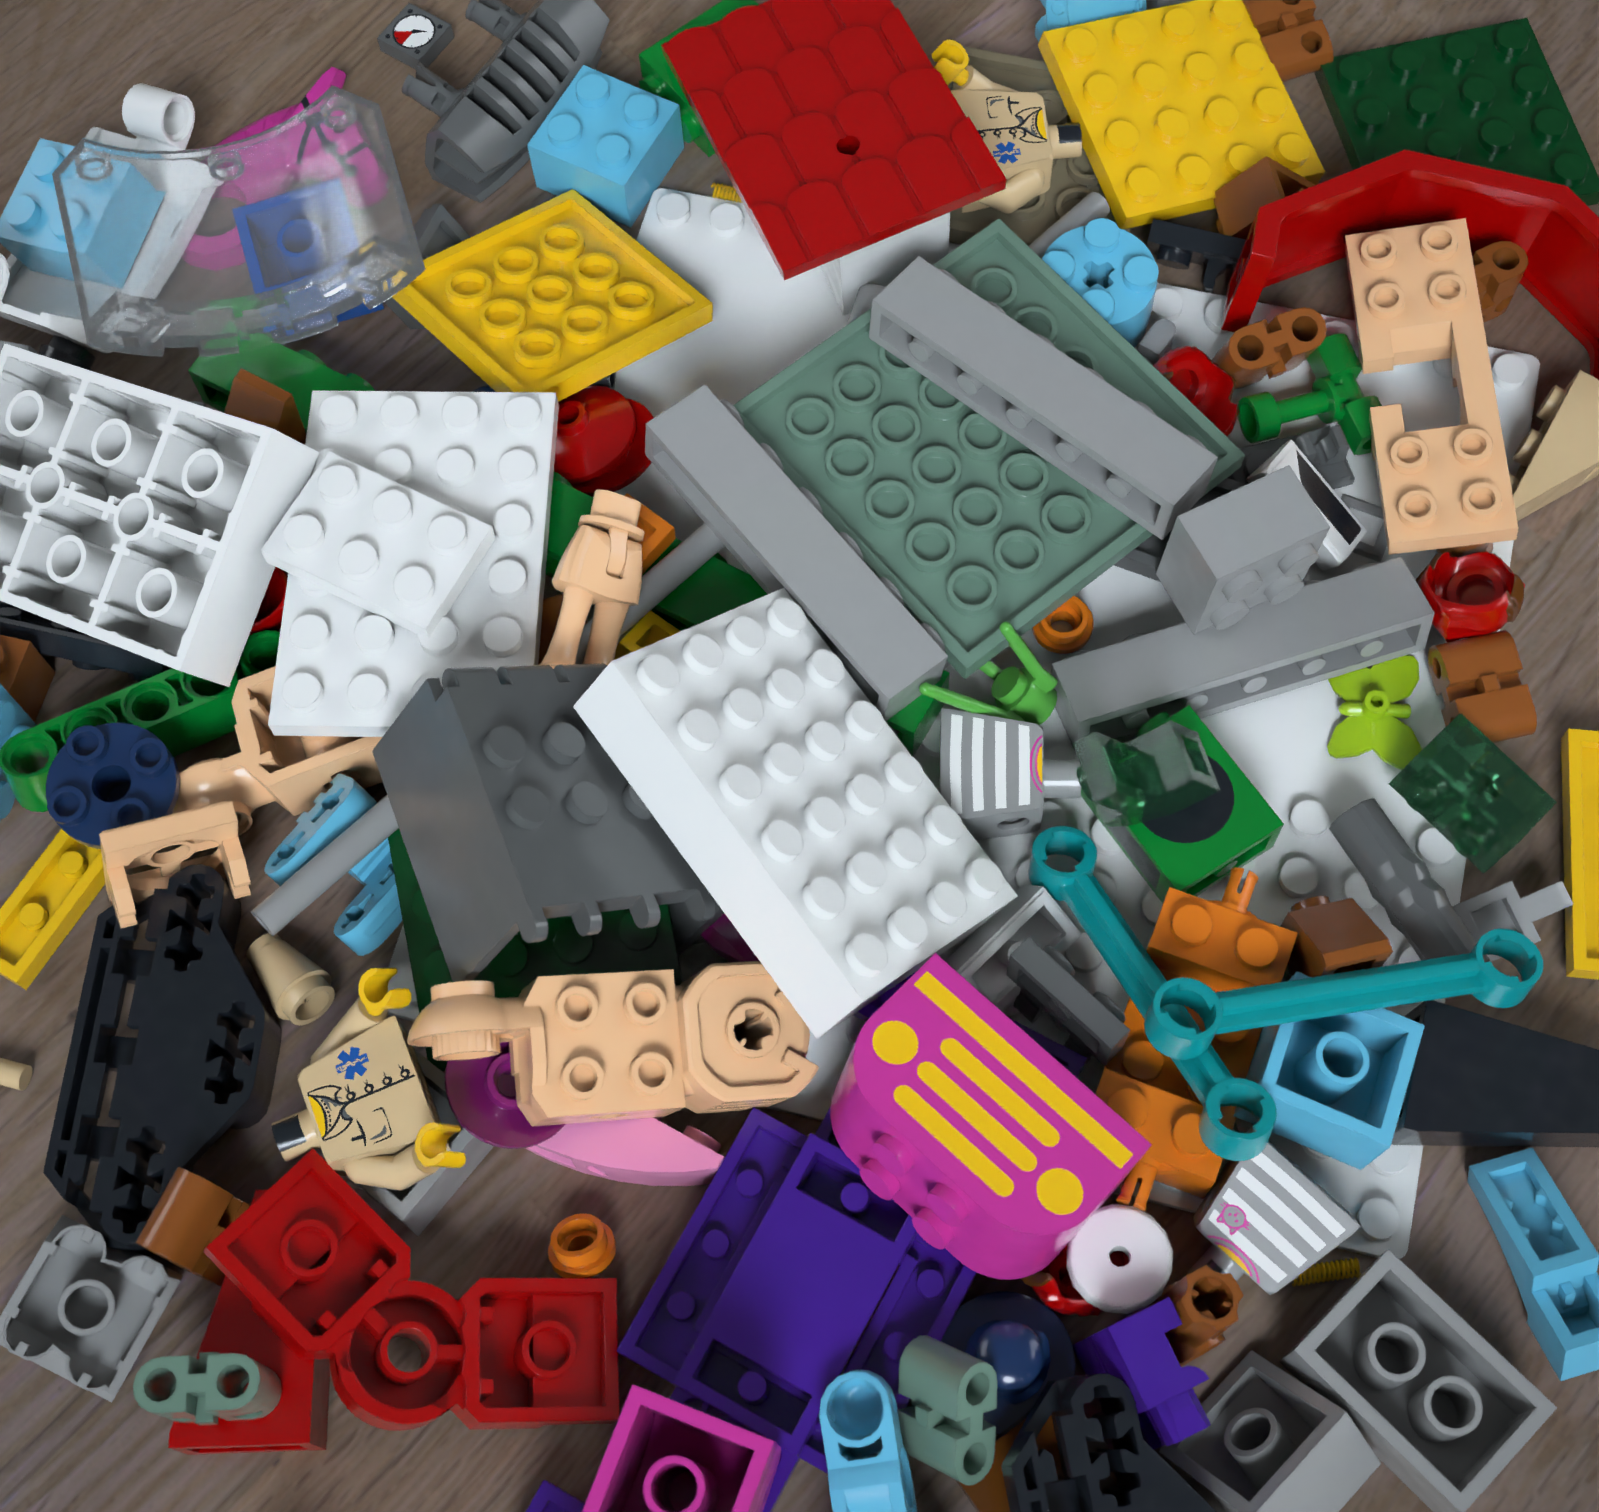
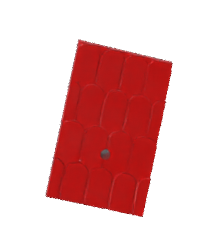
M769 0L759 5L738 8L728 13L722 20L708 26L686 29L676 34L668 42L661 44L663 55L783 279L787 280L821 266L843 316L851 313L858 291L863 285L876 284L886 287L918 256L932 265L946 256L949 251L951 211L1006 189L1007 179L970 117H966L942 75L934 69L899 8H895L891 0Z

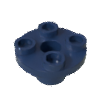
M106 723L97 726L85 725L76 728L69 734L66 744L55 756L46 779L47 809L51 817L71 838L83 845L96 849H101L99 833H102V831L172 814L180 790L178 767L173 755L165 744L150 731L128 723Z
M997 1291L971 1299L958 1309L942 1340L943 1343L993 1366L997 1375V1409L983 1413V1420L996 1426V1435L1001 1434L1032 1410L1048 1381L1075 1376L1074 1349L1063 1323L1043 1303L1024 1294Z

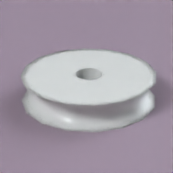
M1111 1204L1099 1208L1069 1241L1066 1267L1073 1287L1086 1302L1105 1312L1128 1314L1147 1308L1162 1294L1172 1273L1173 1250L1166 1231L1151 1215L1133 1206ZM1114 1251H1122L1128 1256L1129 1263L1126 1266L1117 1267L1111 1262L1109 1256Z

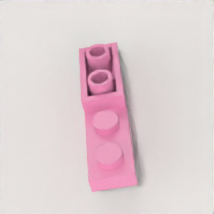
M511 1075L500 1076L498 1078L499 1090L506 1096H516L515 1077ZM662 1117L565 1124L553 1137L538 1145L525 1148L549 1161L585 1174L618 1182L649 1186H696L710 1184L724 1160V1156L718 1153L721 1148L720 1143L711 1136L692 1126H686L683 1133L661 1122Z

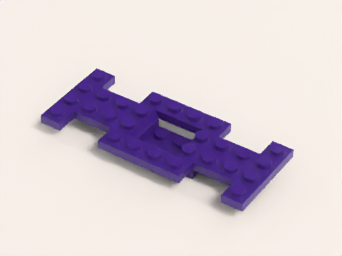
M912 975L860 1009L853 1016L866 1022ZM1011 1019L1078 1079L1086 1063V1057ZM754 1107L752 1108L616 1350L621 1355L675 1385L676 1387L669 1399L773 1440L781 1447L778 1467L763 1512H772L800 1459L828 1474L819 1417L821 1398L827 1386L840 1376L897 1266L899 1265L900 1267L843 1373L845 1374L853 1370H869L881 1376L892 1389L897 1410L908 1407L911 1401L910 1398L898 1393L899 1365L905 1347L913 1339L923 1335H928L942 1342L977 1272L958 1261L945 1248L940 1250L928 1244L917 1233L912 1224V1217L893 1199L884 1200L866 1186L860 1176V1169L845 1155L835 1138L831 1125L830 1108L815 1135L810 1133L808 1137ZM543 1480L526 1512H582L585 1502L550 1481Z

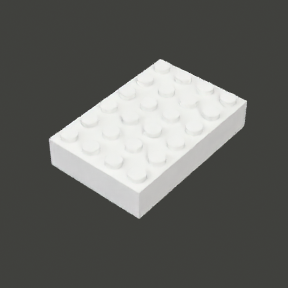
M4 343L0 353V601L176 670L229 687L275 569V566L266 562L261 549L308 482L319 452L273 428Z
M784 588L611 661L573 706L817 1039L915 973L935 953L938 956L972 934L1018 896L1003 877L998 866L990 860L965 827L960 816L949 806L924 773L919 762L911 756L883 719L881 712L870 702L845 669L839 657L832 652L806 618L802 608L794 602Z

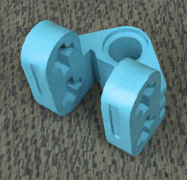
M338 773L330 782L333 786L326 794L321 792L313 801L315 806L308 813L304 811L296 820L298 825L271 854L264 871L279 886L377 804L376 800L353 778ZM388 838L347 872L365 887L339 916L333 932L335 936L358 956H364L378 948L403 921Z

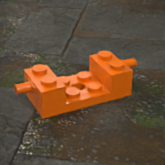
M1235 867L1230 871V877L1221 901L1205 900L1169 887L1146 951L1167 981L1175 978H1191L1206 984L1214 992L1282 982L1298 933L1260 920L1250 911H1247L1259 877L1254 872L1248 871L1241 892L1238 893L1237 890L1245 869ZM1129 997L1124 1011L1126 1020L1123 1024L1130 1029L1123 1048L1104 1067L1095 1095L1152 1144L1126 1176L1120 1194L1116 1199L1119 1204L1128 1206L1138 1182L1140 1186L1133 1207L1145 1212L1154 1180L1204 1199L1216 1181L1223 1158L1213 1153L1201 1139L1199 1121L1203 1105L1172 1059L1159 1052L1149 1042L1144 1030V1018ZM1185 1006L1201 1031L1204 1032L1205 1025L1202 1018L1193 1009ZM1263 1027L1214 1036L1211 1045L1234 1078L1246 1079ZM1224 1106L1220 1108L1223 1117L1219 1122L1226 1128L1233 1130L1236 1117H1233L1236 1107Z

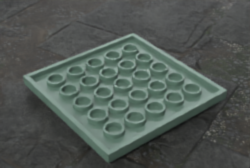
M1000 218L933 264L936 268L951 273L961 285L985 301H990L1000 306L1009 317L1034 334H1040L1049 339L1058 350L1082 366L1097 371L1107 383L1134 401H1140L1149 406L1156 416L1183 434L1193 436L1202 442L1207 450L1218 457L1204 495L1241 467L1245 454ZM869 309L733 406L739 412L744 428L758 444L765 443L775 451L782 463L783 472L798 489L805 487L816 497L822 508L824 518L838 533L845 532L853 538L862 552L863 561L878 578L885 577L895 585L903 598L904 607L919 624L926 623L937 632L945 646V653L948 655L947 661L966 679L1009 646L1008 641L999 629L1001 623L1009 622L1016 632L1022 636L1153 534L888 352L885 348L869 338L871 309Z

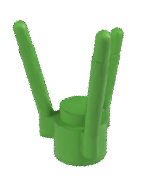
M1003 622L1000 624L999 629L1025 668L1018 669L1015 666H1010L1002 670L991 660L979 668L994 680L991 694L995 698L996 706L927 682L919 686L921 694L971 713L1041 725L1051 715L1056 706L1057 691L1054 688L1058 680L1041 666L1014 627L1009 622Z

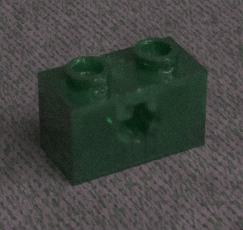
M1461 713L1389 783L1412 809L1419 812L1453 844L1461 855L1468 858L1483 874L1513 849L1557 803Z

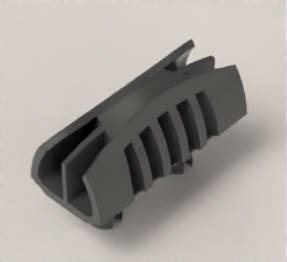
M501 0L470 1L465 18L475 22L490 34L502 40L503 43L466 88L455 89L448 82L430 71L426 65L418 63L416 65V78L408 74L401 90L404 95L411 97L440 117L427 133L424 162L433 180L481 203L502 187L530 160L527 147L529 141L581 67L585 65L596 70L603 53L600 46L610 19L593 0H538L528 13L525 12L522 15L512 10L511 7Z

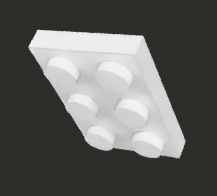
M329 451L266 541L261 552L267 563L296 577L299 576L314 583L326 591L378 616H382L416 634L420 633L430 638L442 617H446L496 538L491 525Z

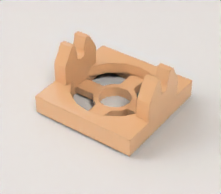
M232 801L211 804L99 833L106 891L110 905L114 907L121 929L137 925L134 901L136 903L144 901L154 894V889H167L169 878L190 865L202 864L215 869L224 880L227 879L234 899L251 895L249 889L251 881L238 838V819ZM181 845L180 847L168 852L156 853L160 849L168 846ZM218 847L211 855L184 861L195 852ZM143 865L160 867L128 875L125 872L127 869Z

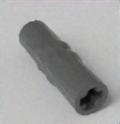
M1374 798L1367 799L1353 806L1331 824L1329 830L1365 879L1372 897L1385 908L1391 924L1405 936L1421 960L1466 954L1472 951L1477 941L1451 906L1444 888L1431 878L1426 863L1410 849ZM1483 955L1484 962H1489V957Z

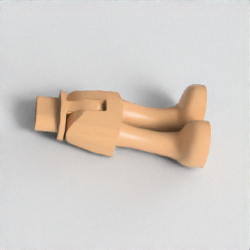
M595 490L590 515L580 517L579 527L563 553L552 579L554 588L564 593L563 602L548 651L539 665H550L554 669L556 665L576 664L581 635L591 605H595L582 664L604 663L608 666L615 659L616 647L629 606L638 605L642 584V545L637 542L643 541L645 532L637 527L641 509L639 501L612 491Z

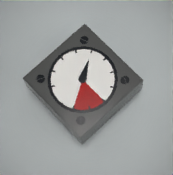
M408 3L377 37L382 52L416 69L418 63H423L428 68L452 41L454 34L451 24Z

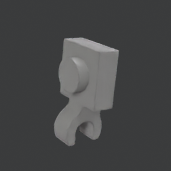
M1510 881L1452 907L1477 942L1488 931L1510 929L1525 935L1533 943L1541 941L1532 922L1574 904L1562 881L1523 898L1519 897L1513 882ZM1487 955L1491 962L1502 958L1496 955Z

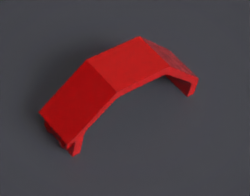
M1405 149L1259 207L1228 284L1221 330L1235 333L1242 327L1247 326L1263 288L1345 258V235L1466 218L1472 258L1475 251L1500 241L1515 243L1526 252L1528 265L1520 280V284L1585 347L1590 357L1589 375L1599 380V217L1568 186Z

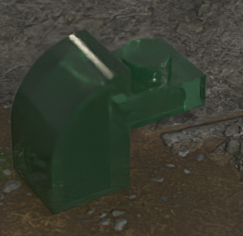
M1171 720L1126 744L1096 731L1073 743L1081 765L1076 770L1079 784L1086 796L1094 802L1101 823L1104 826H1131L1171 815L1221 791L1199 734Z

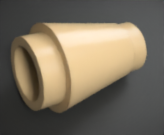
M267 933L250 945L246 958L251 963L279 1018L290 1020L295 1025H306L321 1017L333 1003L335 991L331 987V976L328 972L282 940L278 934L272 936L270 933Z

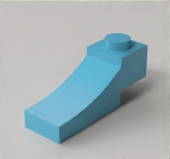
M1531 1147L1469 1166L1467 1182L1483 1209L1511 1269L1528 1314L1527 1324L1559 1380L1563 1381L1599 1370V1275L1597 1273L1599 1254L1535 1150Z

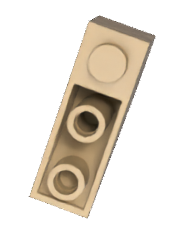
M1582 370L1576 374L1565 389L1555 385L1550 390L1536 413V417L1544 420L1540 430L1536 431L1532 428L1524 437L1512 458L1513 461L1521 464L1515 476L1509 473L1517 521L1594 479L1599 474V380Z

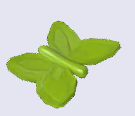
M1401 656L1373 665L1371 668L1366 667L1328 679L1335 694L1346 701L1339 706L1338 710L1342 715L1347 716L1346 719L1335 727L1327 747L1330 756L1336 759L1356 757L1373 750L1382 761L1400 770L1416 773L1423 768V749L1412 728L1396 719H1408L1411 716V706L1409 704H1394L1410 697L1419 681V662L1414 656Z

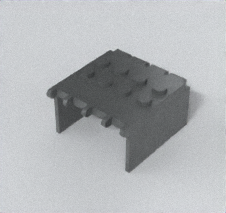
M604 663L556 665L554 669L550 665L499 667L497 671L492 667L447 668L442 676V685L439 678H427L372 750L453 982L473 981L519 931L527 943L544 941L548 935V923L546 920L548 918L571 916L577 932L582 936L598 934L601 931V912L629 909L637 927L650 928L657 926L660 921L658 905L669 904L678 955H680L724 914L715 899L573 707L607 667Z

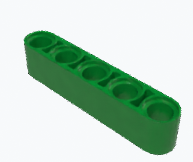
M265 630L249 635L229 687L171 668L14 735L1 747L0 767L16 800L23 808L29 811H48L46 779L50 766L60 749L66 744L69 734L76 728L85 725L97 726L106 723H128L142 727L157 736L165 744L173 757L235 731L234 725L237 722L231 702L238 680L276 666L280 632Z

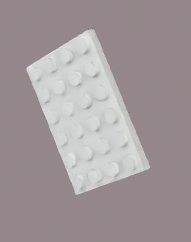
M312 391L305 445L318 451L319 454L310 478L326 454L331 451L491 525L496 539L446 617H442L430 638L420 633L416 634L382 616H378L340 598L314 583L288 573L268 726L274 736L383 737L427 678H439L442 685V676L447 668L492 667L497 671L499 667L538 665L559 412L556 393Z

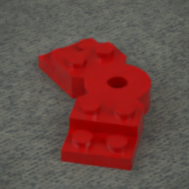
M314 1149L310 1150L206 1246L204 1250L208 1258L253 1303L251 1307L253 1312L299 1359H330L331 1378L339 1398L351 1413L371 1426L389 1431L412 1430L435 1421L449 1410L469 1430L540 1428L544 1425L613 1424L619 1419L618 1352L616 1351L618 1348L617 1278H480L457 1301L437 1286L421 1281L408 1280L410 1278L411 1248ZM405 1337L417 1344L421 1352V1364L418 1370L404 1372L393 1366L387 1351L391 1339Z

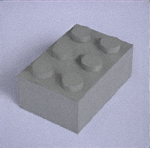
M1389 1249L1365 1269L1279 1361L1300 1382L1345 1410L1377 1458L1433 1512H1466L1557 1409L1545 1395Z

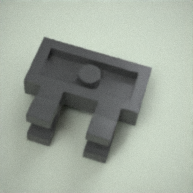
M1028 937L1010 955L1006 975L1021 988L1013 1006L1032 1024L1042 1015L1044 1010L1070 1034L1064 1044L1065 1047L1086 1057V1063L1093 1055L1103 1066H1106L1123 1048L1130 1029L1123 1024L1126 1018L1121 1009L1105 994L1096 991L1092 995L1073 978L1075 970L1070 962L1051 946H1045L1042 949Z

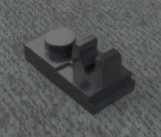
M1153 219L1147 247L1152 254L1157 255V263L1170 268L1186 270L1189 269L1190 263L1198 265L1207 263L1203 290L1212 293L1216 279L1224 274L1228 268L1234 271L1246 239Z

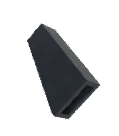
M1434 1000L1422 1002L1405 1015L1406 1018L1421 1023L1425 1027L1392 1139V1145L1599 1147L1598 1049Z

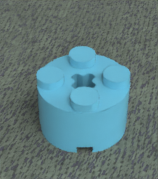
M1106 218L1094 219L1086 226L1072 229L1058 237L1046 250L1042 260L1135 348L1145 336L1149 324L1159 275L1158 265L1148 247L1136 236L1120 229L1115 222Z

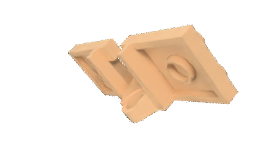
M1466 218L1345 235V253L1359 344V361L1362 365L1363 374L1391 371L1393 366L1451 358L1453 387H1458L1460 425L1405 432L1401 403L1370 407L1372 458L1376 463L1388 554L1517 540L1518 522Z

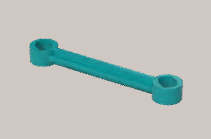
M1055 826L1042 831L1035 838L1032 846L1028 869L1030 883L1035 886H1043L1054 900L1066 902L1145 1019V1015L1157 990L1167 980L1093 875L1097 860V849L1094 842L1087 834L1073 827ZM1065 855L1075 859L1079 864L1075 865L1074 872H1060L1047 866L1045 861L1048 858L1047 856ZM1168 1004L1160 1008L1161 1013L1168 1012L1176 1023L1184 1027H1195L1196 1033L1202 1032L1184 1005ZM1211 1044L1198 1057L1187 1060L1171 1058L1203 1105L1199 1121V1133L1204 1144L1216 1155L1231 1161H1246L1258 1156L1265 1149L1277 1118L1276 1105L1269 1092L1251 1080L1234 1078ZM1224 1106L1240 1107L1250 1112L1257 1119L1258 1123L1253 1125L1252 1133L1232 1131L1219 1122L1223 1117L1220 1108Z
M1494 929L1482 935L1472 951L1466 954L1228 991L1214 992L1210 987L1198 980L1175 978L1165 982L1157 990L1145 1015L1144 1030L1149 1042L1159 1052L1170 1058L1187 1060L1203 1054L1210 1046L1215 1035L1468 994H1472L1479 1001L1489 1006L1509 1008L1521 1003L1540 979L1543 973V958L1537 946L1525 935L1510 929ZM1483 955H1496L1508 960L1518 970L1522 982H1520L1518 976H1508L1498 971L1491 961L1484 962ZM1168 1004H1181L1193 1009L1202 1018L1205 1031L1196 1033L1195 1027H1184L1176 1023L1168 1012L1161 1013L1160 1008Z

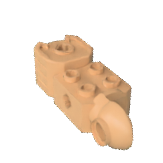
M276 666L238 680L231 703L237 722L234 726L241 752L226 758L202 760L180 772L179 796L172 814L224 801H232L238 819V836L251 827V813L256 808L276 801L293 816L299 815L304 811L311 810L315 806L313 801L321 792L327 793L333 786L330 782L338 773L353 778L363 789L383 782L372 750L382 737L274 736L268 726Z
M760 961L712 963L678 986H675L673 969L538 976L521 991L519 997L506 998L495 997L494 983L490 981H459L439 984L430 988L431 1003L418 1014L411 1026L407 1039L408 1045L432 1047L433 1059L442 1061L469 1060L495 1056L500 1053V1042H509L511 1076H515L517 1106L532 1127L665 1117L685 1107L697 1114L752 1110L753 1107L764 1109L796 1096L810 1083L819 1068L816 1064L805 1059L809 1046L810 1029ZM734 1029H735V1030L738 1032V1034L740 1035V1037H741V1040H740V1041H737V1039H736V1037H735V1034H734Z

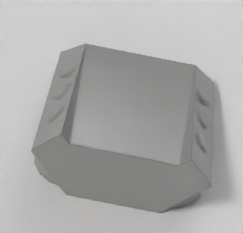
M62 1215L43 1242L0 1316V1345L7 1348L9 1352L25 1360H30L71 1381L73 1384L112 1402L181 1282L183 1275L137 1252L106 1248V1242L101 1233Z

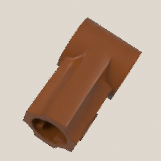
M1205 1265L1164 1288L1162 1294L1148 1307L1170 1297L1183 1324L1166 1332L1165 1335L1180 1366H1183L1226 1340L1223 1332L1239 1320L1237 1309L1239 1301L1244 1295L1231 1273L1221 1274Z

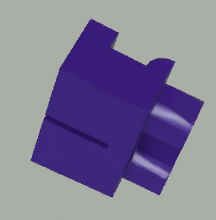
M1170 1297L1073 1345L1074 1352L1086 1375L1110 1374L1121 1379L1129 1387L1135 1400L1143 1440L1153 1450L1164 1445L1170 1446L1211 1426L1193 1390V1387L1209 1380V1377L1198 1367H1181L1165 1335L1166 1332L1183 1324Z

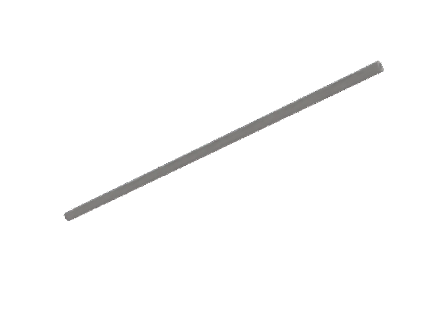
M1090 192L1028 246L1042 259L1049 246L1064 233L1081 226H1086L1094 219L1105 218L1110 212L1108 202L1101 194ZM705 523L642 576L638 605L629 606L620 636L725 546ZM592 619L584 625L576 664L583 663ZM388 795L382 798L251 911L267 932L272 936L276 935L399 828Z

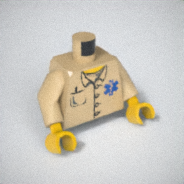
M948 39L943 41L932 53V59L934 62H937L934 69L940 72L947 85L952 81L954 82V90H951L952 94L966 117H970L1007 179L1006 189L961 207L962 213L989 207L1005 214L1013 213L1036 196L1050 189L1054 159L1081 157L1082 134L1079 122L1048 125L1044 100L1041 95L1036 92H1020L991 81L974 67L968 65L969 58L965 48L954 40Z
M371 968L362 975L358 985L359 998L311 1056L310 1065L301 1070L297 1075L307 1109L271 1124L274 1139L286 1162L305 1155L312 1149L317 1150L321 1148L327 1164L340 1176H348L356 1184L399 1191L405 1190L432 1175L440 1167L460 1168L465 1164V1153L450 1151L451 1147L448 1142L451 1135L461 1131V1127L459 1125L441 1123L414 1046L407 1043L409 1033L396 1015L387 1018L388 1009L404 1008L412 1000L409 988L392 989L388 992L389 981L397 974V968Z

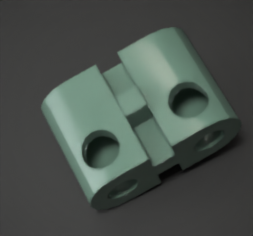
M928 1335L918 1336L905 1347L899 1365L898 1393L911 1399V1406L898 1410L903 1445L907 1454L967 1486L975 1485L988 1474L995 1455L996 1426L983 1420V1413L997 1409L996 1372L993 1366Z
M202 1352L199 1353V1360L190 1355L164 1356L151 1359L137 1372L133 1383V1392L139 1406L150 1413L176 1422L217 1425L218 1417L227 1421L253 1420L265 1417L279 1403L282 1387L281 1380L275 1371L246 1355ZM247 1383H249L247 1389L244 1392L245 1386L247 1385Z

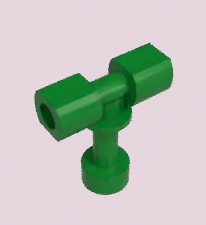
M1341 333L1326 336L1321 345L1307 358L1316 377L1312 385V392L1275 401L1269 392H1261L1242 397L1239 400L1238 408L1240 413L1238 414L1240 429L1249 443L1254 444L1276 438L1280 434L1281 424L1317 415L1325 424L1338 422L1353 455H1363L1372 452V435L1369 421L1370 407L1382 406L1377 396H1364L1356 380L1362 370V365L1347 335Z

